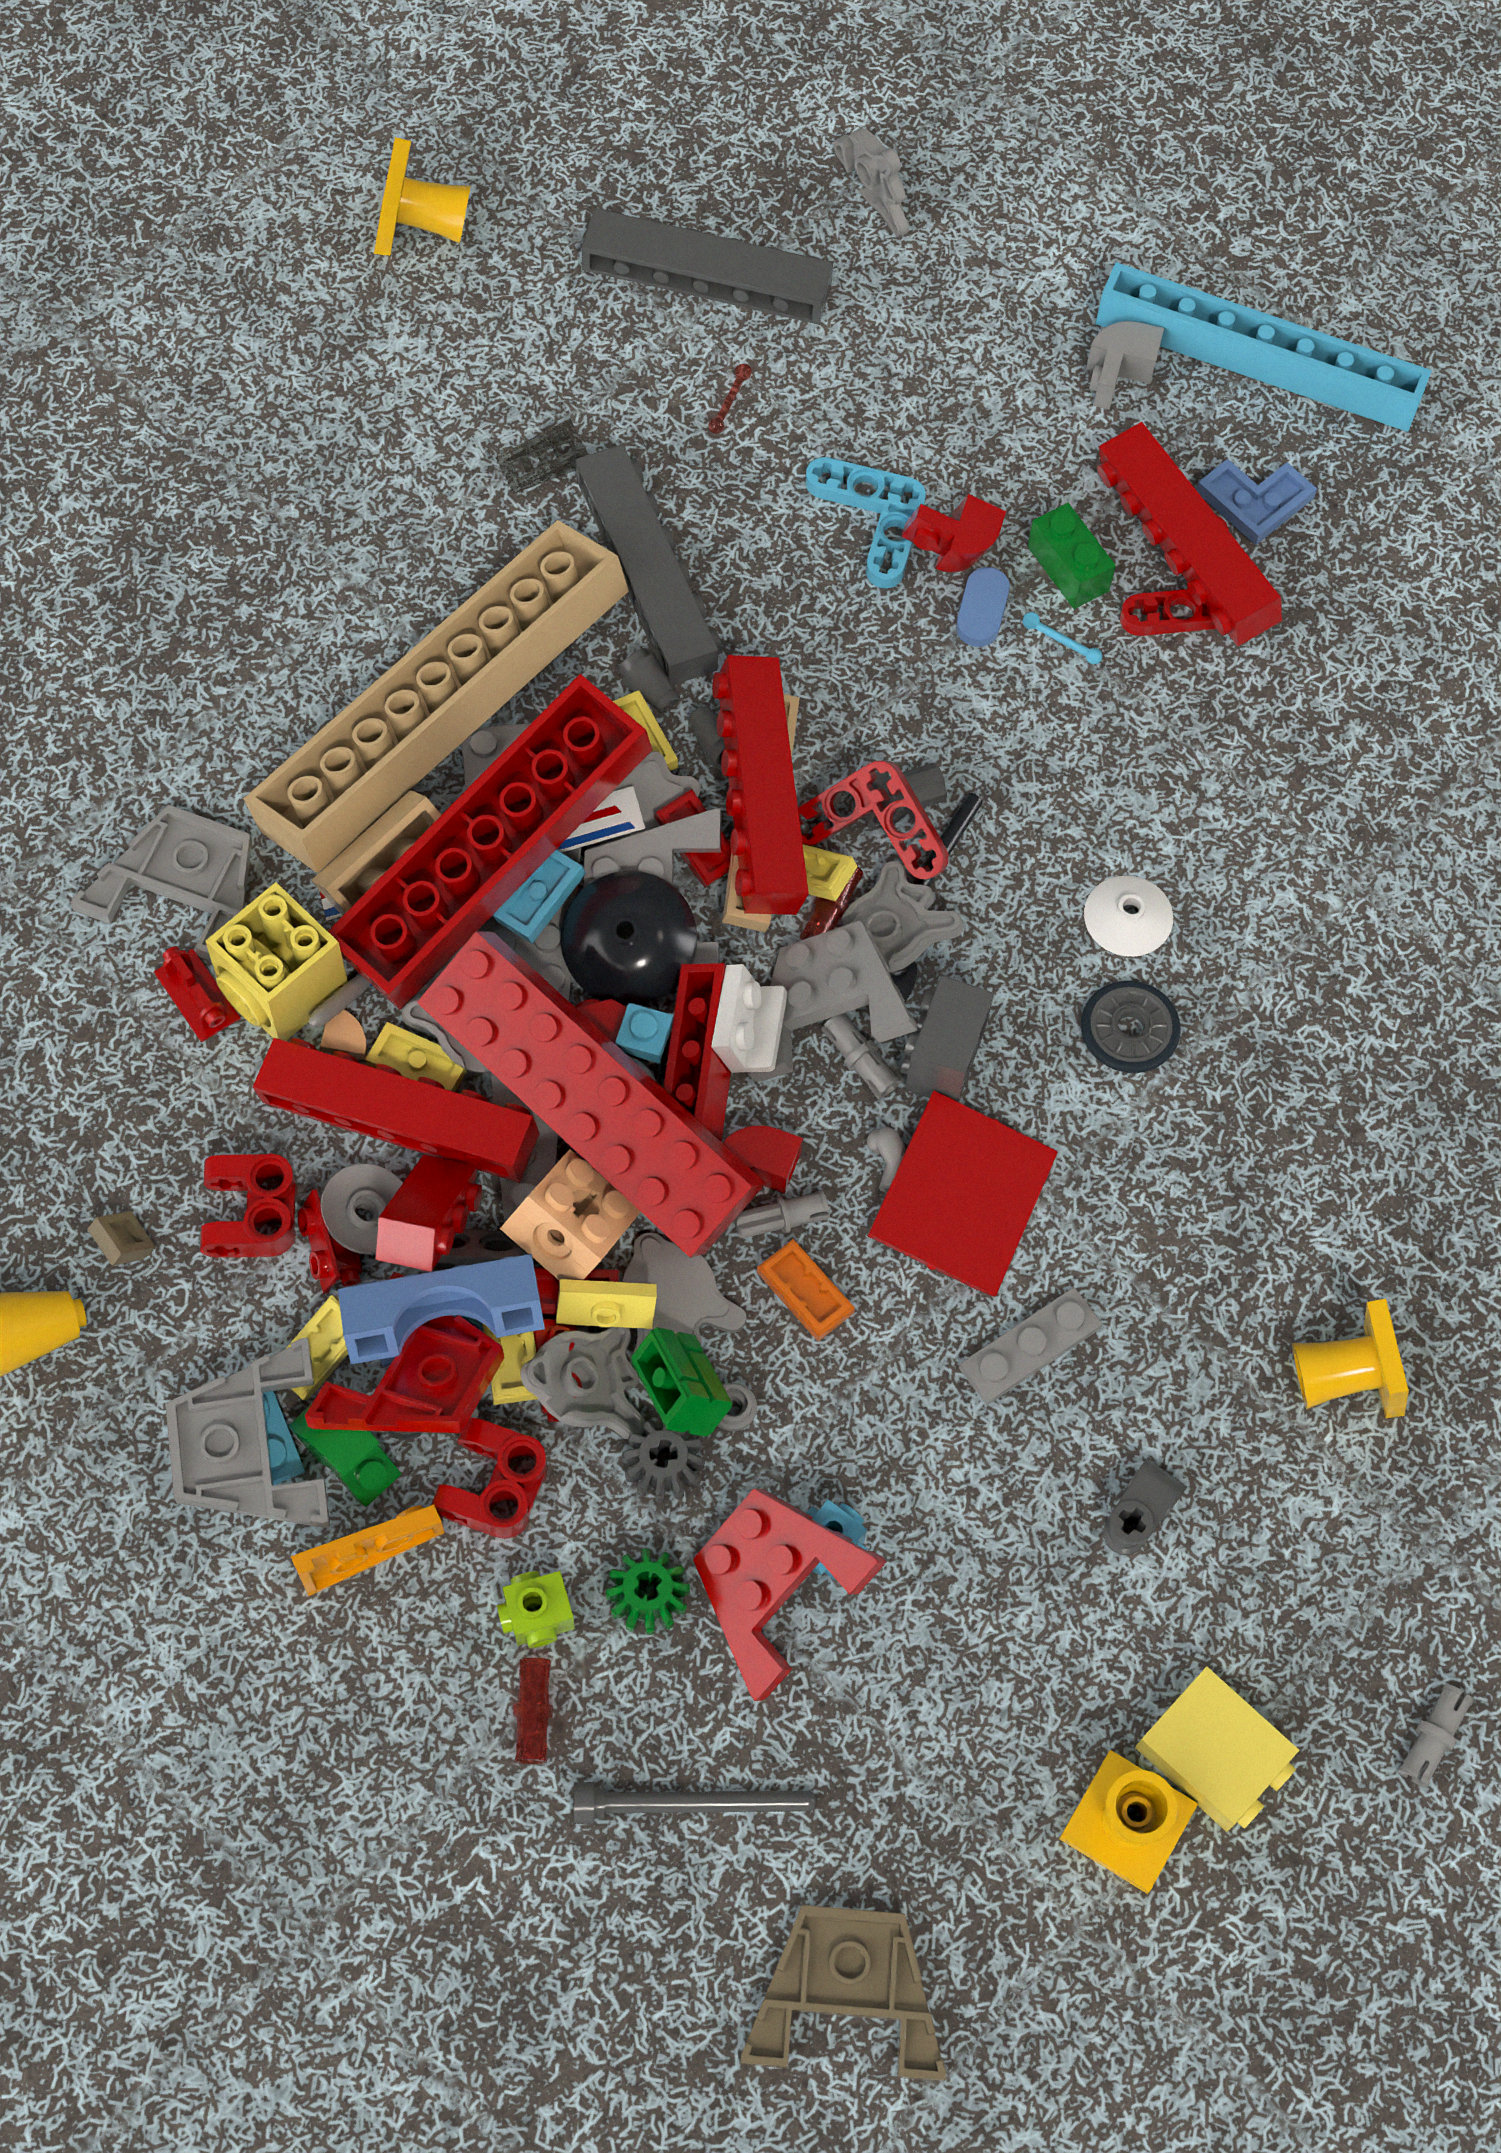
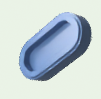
M991 567L979 568L967 580L956 630L960 639L968 645L975 647L991 644L998 636L1010 589L1008 578L998 569Z

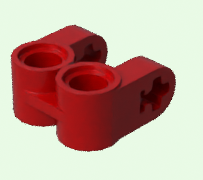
M272 1153L214 1155L205 1159L203 1185L215 1191H247V1208L243 1221H218L202 1225L200 1252L209 1257L224 1258L274 1257L288 1251L294 1244L296 1237L295 1203L298 1189L292 1167L287 1159ZM276 1177L283 1180L282 1184L274 1190H264L261 1188L264 1181L269 1178ZM274 1221L281 1224L279 1230L274 1234L264 1235L259 1233L260 1228L267 1222Z
M470 1417L462 1433H460L457 1443L471 1452L497 1461L488 1486L479 1496L454 1486L439 1484L431 1505L434 1504L438 1515L444 1519L497 1538L508 1539L516 1537L528 1525L531 1510L539 1490L546 1480L548 1467L545 1450L541 1443L531 1436L482 1419ZM518 1457H530L536 1462L533 1470L525 1474H518L510 1469L511 1463ZM502 1501H511L518 1507L515 1515L508 1519H498L493 1516L492 1509Z

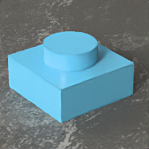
M628 1003L615 1045L625 1054L660 1063L673 1025V1015Z

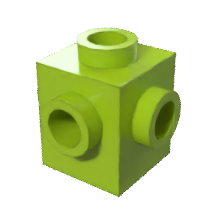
M538 1571L526 1572L513 1577L510 1580L511 1585L502 1587L505 1602L497 1604L496 1607L503 1633L514 1632L517 1646L527 1643L529 1648L543 1647L557 1641V1634L575 1629L574 1618L561 1571L540 1576ZM531 1607L540 1608L534 1612L527 1611Z

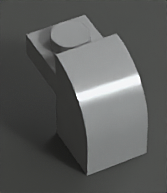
M1123 321L1105 327L1096 335L1091 344L1086 369L1093 371L1089 390L1096 391L1094 406L1110 410L1118 376L1151 384L1164 328L1140 322Z

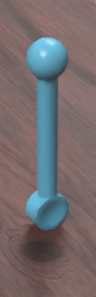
M1029 612L1024 615L1023 625L1027 629H1037L1086 656V660L1090 664L1101 662L1103 656L1098 648L1089 649L1041 623L1036 613Z

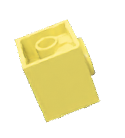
M276 882L205 941L217 976L216 982L223 995L242 1017L254 1026H261L272 1038L287 1041L309 1022L311 1014L318 1006L348 982L339 942Z

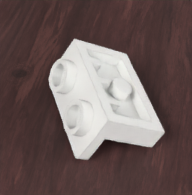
M744 964L726 965L711 1047L731 1073L771 1072L775 1069L788 992L783 986L760 987Z

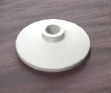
M1117 876L1101 882L1092 890L1085 904L1084 920L1088 932L1101 947L1117 955L1134 957L1151 953L1167 940L1173 926V911L1166 895L1150 881L1136 876ZM1125 905H1133L1138 909V913L1129 914L1125 912L1123 907Z

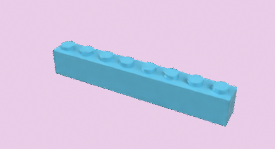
M1117 262L1102 292L1096 319V325L1102 327L1123 321H1134L1162 327L1164 332L1160 347L1406 432L1410 429L1432 372L1430 369Z

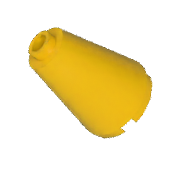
M69 1291L0 1292V1377L79 1338L80 1327L87 1326L86 1314L81 1299H72Z

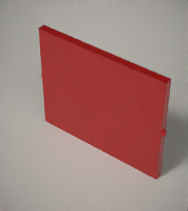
M933 1091L867 1236L925 1264L930 1270H937L969 1287L996 1297L1058 1151L1001 1124L995 1118L991 1119L941 1093Z

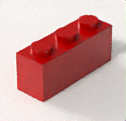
M423 1154L379 1216L375 1260L432 1272L441 1256L449 1255L456 1233H463L470 1212L475 1213L478 1210L482 1196V1185L476 1184L477 1166Z

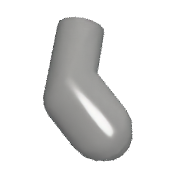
M883 1127L882 1129H873L869 1133L867 1146L874 1154H881L886 1163L879 1189L880 1191L887 1192L906 1151V1146L897 1131L889 1127Z

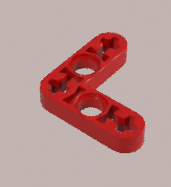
M1217 516L1229 531L1227 523L1220 516ZM1189 589L1135 594L1124 601L1120 612L1122 628L1135 636L1216 629L1211 619L1210 610L1205 604L1198 605L1192 598ZM1178 604L1185 605L1192 610L1193 616L1185 620L1178 619L1171 613L1170 608ZM1158 606H1163V620H1159L1160 612H1157ZM1134 609H1141L1142 614L1147 615L1146 621H1139L1137 615H1133Z
M881 760L869 763L798 807L800 827L803 825L802 816L805 819H813L823 813L834 823V826L831 828L829 820L822 821L812 828L813 838L810 834L801 835L802 844L818 845L873 811L906 869L912 876L918 879H930L939 876L948 865L949 854L943 841L903 772L891 761ZM878 770L880 773L889 772L892 779L888 780L886 784L890 793L893 796L902 792L904 799L894 801L884 808L882 801L890 800L883 788H873L872 783L877 779L875 771ZM841 791L851 793L856 802L853 813L847 817L839 815L833 806L835 796ZM820 803H822L823 811L818 807ZM900 807L911 809L915 815V825L907 833L897 830L893 823V815ZM924 830L927 837L918 841L925 851H935L937 857L932 860L934 868L931 870L928 866L920 867L917 860L922 855L918 846L911 844L907 848L904 840L917 837Z

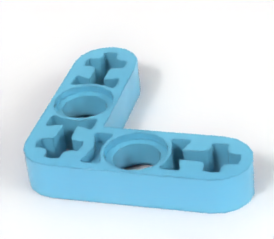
M821 457L813 460L806 469L805 482L807 490L813 496L881 513L867 558L866 575L868 580L879 588L888 589L895 587L904 577L913 542L907 539L893 541L885 536L884 531L893 526L904 529L905 523L919 505H924L926 491L924 486L918 480L911 477L833 458ZM823 472L830 474V479L827 480L826 484L818 482ZM843 476L848 477L846 490L841 489ZM861 482H868L875 486L877 491L873 495L862 496L855 492L854 486ZM884 486L890 487L887 500L882 499ZM904 492L912 494V499L909 500L908 504L900 502ZM886 551L893 553L891 568L887 574L879 572L880 567L883 565Z

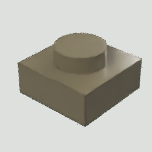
M132 1211L96 1217L87 1229L112 1266L142 1260L149 1256L156 1248Z

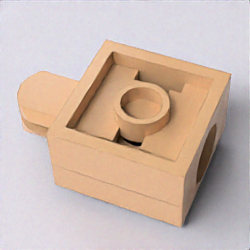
M569 1149L502 1225L500 1230L528 1254H532V1257L559 1281L560 1279L584 1280L641 1212L589 1163L582 1160Z

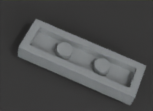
M1073 1287L961 1362L959 1369L984 1403L989 1405L1100 1330L1103 1324L1075 1287Z

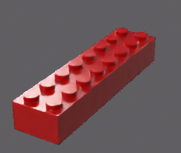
M579 674L328 930L339 942L342 958L394 1006L401 1010L470 939L475 931H478L653 750L646 729L582 674Z
M475 931L417 1001L429 1015L690 1258L705 1254L766 1184L495 933Z

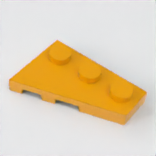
M434 1504L425 1508L422 1505H417L402 1511L395 1519L365 1528L359 1532L290 1557L308 1596H311L445 1532Z

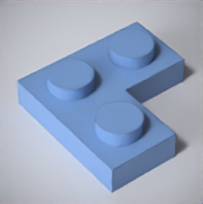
M1229 459L1225 460L1201 479L1196 488L1203 499L1255 545L1312 501L1317 492V488L1288 462L1257 485Z

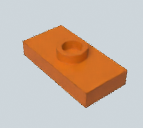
M794 1239L757 1267V1274L818 1342L855 1312V1307Z

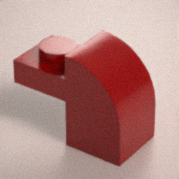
M970 494L954 510L951 517L920 504L905 523L901 537L913 542L922 550L933 551L939 554L935 569L944 572H961L975 565L993 545L999 536L1007 511Z
M757 1125L745 1127L734 1132L722 1143L766 1183L765 1187L785 1194L802 1152L803 1138L774 1127Z

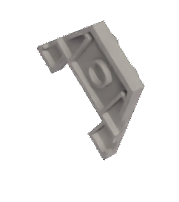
M167 805L128 843L129 849L113 864H106L97 873L98 879L85 892L80 890L70 903L73 911L111 924L131 885L211 913L212 915L195 947L196 954L199 957L211 961L205 941L245 907L252 839L249 833Z
M711 809L586 850L584 857V870L586 872L584 875V888L602 876L619 871L646 872L664 879L673 886L674 853L721 852V809ZM624 925L618 930V937L622 939H628L634 934V928L631 925ZM697 942L693 964L719 963V942Z
M861 920L780 948L770 986H783L788 993L775 1069L771 1072H748V1075L754 1081H765L793 1072L792 1030L869 1005L871 1035L879 1043L917 1031V1024L913 1016L908 1012L904 1004L905 1000L899 988L894 984L888 972L889 968L869 928Z
M308 1338L290 1343L291 1347L269 1357L267 1354L251 1362V1366L226 1378L221 1376L165 1403L173 1493L176 1503L322 1528L330 1527L324 1478L273 1486L264 1393L314 1385L311 1349Z

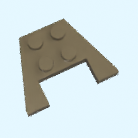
M802 1905L742 2051L740 2065L787 2069L792 2012L898 2020L900 2022L897 2078L944 2082L946 2080V2070L936 2040V2031L931 2013H929L905 1914Z

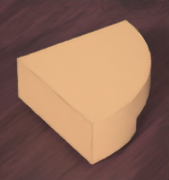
M342 1010L331 1021L326 1023L320 1043L321 1052L333 1054L334 1051H341L357 1059H366L367 1042L363 1028L358 1020L348 1011Z

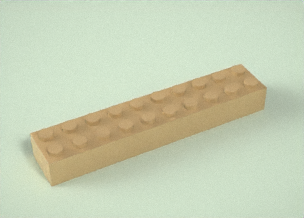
M559 520L553 523L243 798L259 831L313 871L319 873L629 592L618 555Z

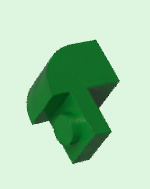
M309 1406L288 1427L317 1461L331 1469L352 1496L362 1506L367 1507L402 1473L378 1446L380 1444L370 1431L326 1430L308 1427L305 1414L310 1408Z

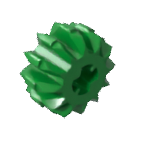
M644 1548L641 1550L640 1563H636L632 1556L626 1554L622 1557V1563L627 1572L620 1569H611L609 1573L610 1580L616 1586L606 1589V1599L618 1602L611 1609V1615L614 1619L630 1613L626 1622V1629L630 1632L637 1628L640 1619L645 1620L647 1635L654 1634V1620L658 1618L666 1629H670L674 1626V1621L669 1611L683 1615L687 1610V1605L679 1598L690 1594V1584L678 1581L684 1575V1567L681 1564L666 1569L670 1560V1555L667 1552H662L656 1562H651L650 1550ZM649 1582V1588H651L653 1583L657 1584L656 1598L647 1600V1595H644V1598L640 1599L638 1597L639 1584Z

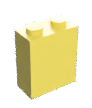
M1207 1666L1135 1747L1182 1792L1198 1803V1806L1226 1832L1236 1823L1244 1829L1264 1807L1257 1799L1270 1785L1277 1792L1295 1772L1296 1768L1289 1762L1299 1752L1296 1746Z

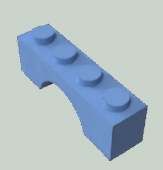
M532 1254L517 1257L509 1256L500 1260L473 1265H459L451 1269L423 1274H410L401 1278L374 1283H360L356 1286L338 1289L343 1336L351 1365L400 1356L404 1343L415 1329L432 1319L442 1316L460 1315L474 1318L485 1324L496 1338L545 1329Z

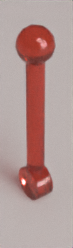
M739 364L735 368L736 379L717 416L709 421L708 428L710 432L718 434L724 430L725 425L723 421L743 381L751 376L752 370L749 365Z

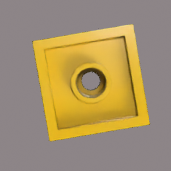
M397 137L394 139L374 254L391 255L397 223L441 235L459 244L461 241L471 186L447 185L405 177L411 146L410 140Z
M1386 1298L1367 1302L1364 1321L1366 1336L1320 1343H1292L1296 1372L1306 1409L1332 1399L1378 1388L1385 1418L1405 1416L1409 1389Z
M1109 1750L1059 1839L1148 1894L1198 1803L1172 1788L1158 1774L1143 1770L1114 1751ZM1130 1807L1138 1811L1142 1817V1822L1132 1821L1127 1815V1808Z

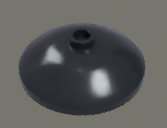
M640 871L610 873L588 884L571 902L561 928L562 955L574 980L594 998L601 1001L612 999L624 1006H628V1003L639 1006L649 1004L672 992L679 984L681 964H693L697 950L696 922L685 898L674 886L664 879ZM624 925H631L634 928V934L628 939L618 937V930Z

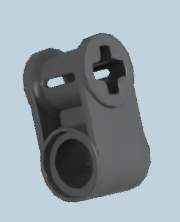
M1146 1459L1123 1491L1122 1498L1104 1525L1103 1538L1106 1545L1113 1552L1120 1555H1131L1138 1552L1160 1522L1163 1523L1187 1486ZM1127 1521H1131L1136 1525L1129 1535L1121 1530Z

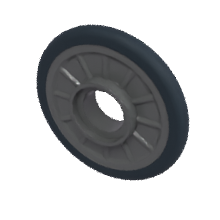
M1118 981L1102 987L1088 1000L1081 1017V1032L1089 1051L1102 1064L1120 1072L1141 1073L1159 1067L1172 1056L1180 1040V1019L1173 1003L1160 990L1138 981ZM1133 1017L1142 1024L1143 1032L1137 1036H1128L1120 1030L1118 1022L1122 1018Z

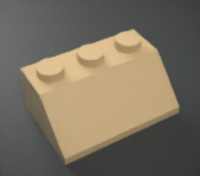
M410 790L311 881L327 900L344 915L441 816L440 812L426 796Z

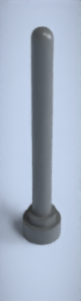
M574 1782L573 1824H594V1819H604V1813L807 1812L816 1807L817 1798L811 1791L604 1792V1787H594V1782Z

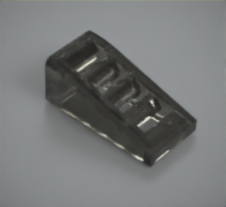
M568 419L495 458L514 494L576 471V459L589 454L571 419ZM569 443L572 450L564 453L561 445ZM549 449H553L557 457L552 461H549L545 453ZM537 455L542 466L534 469L529 459L530 456ZM521 460L527 474L519 477L513 465L514 462Z

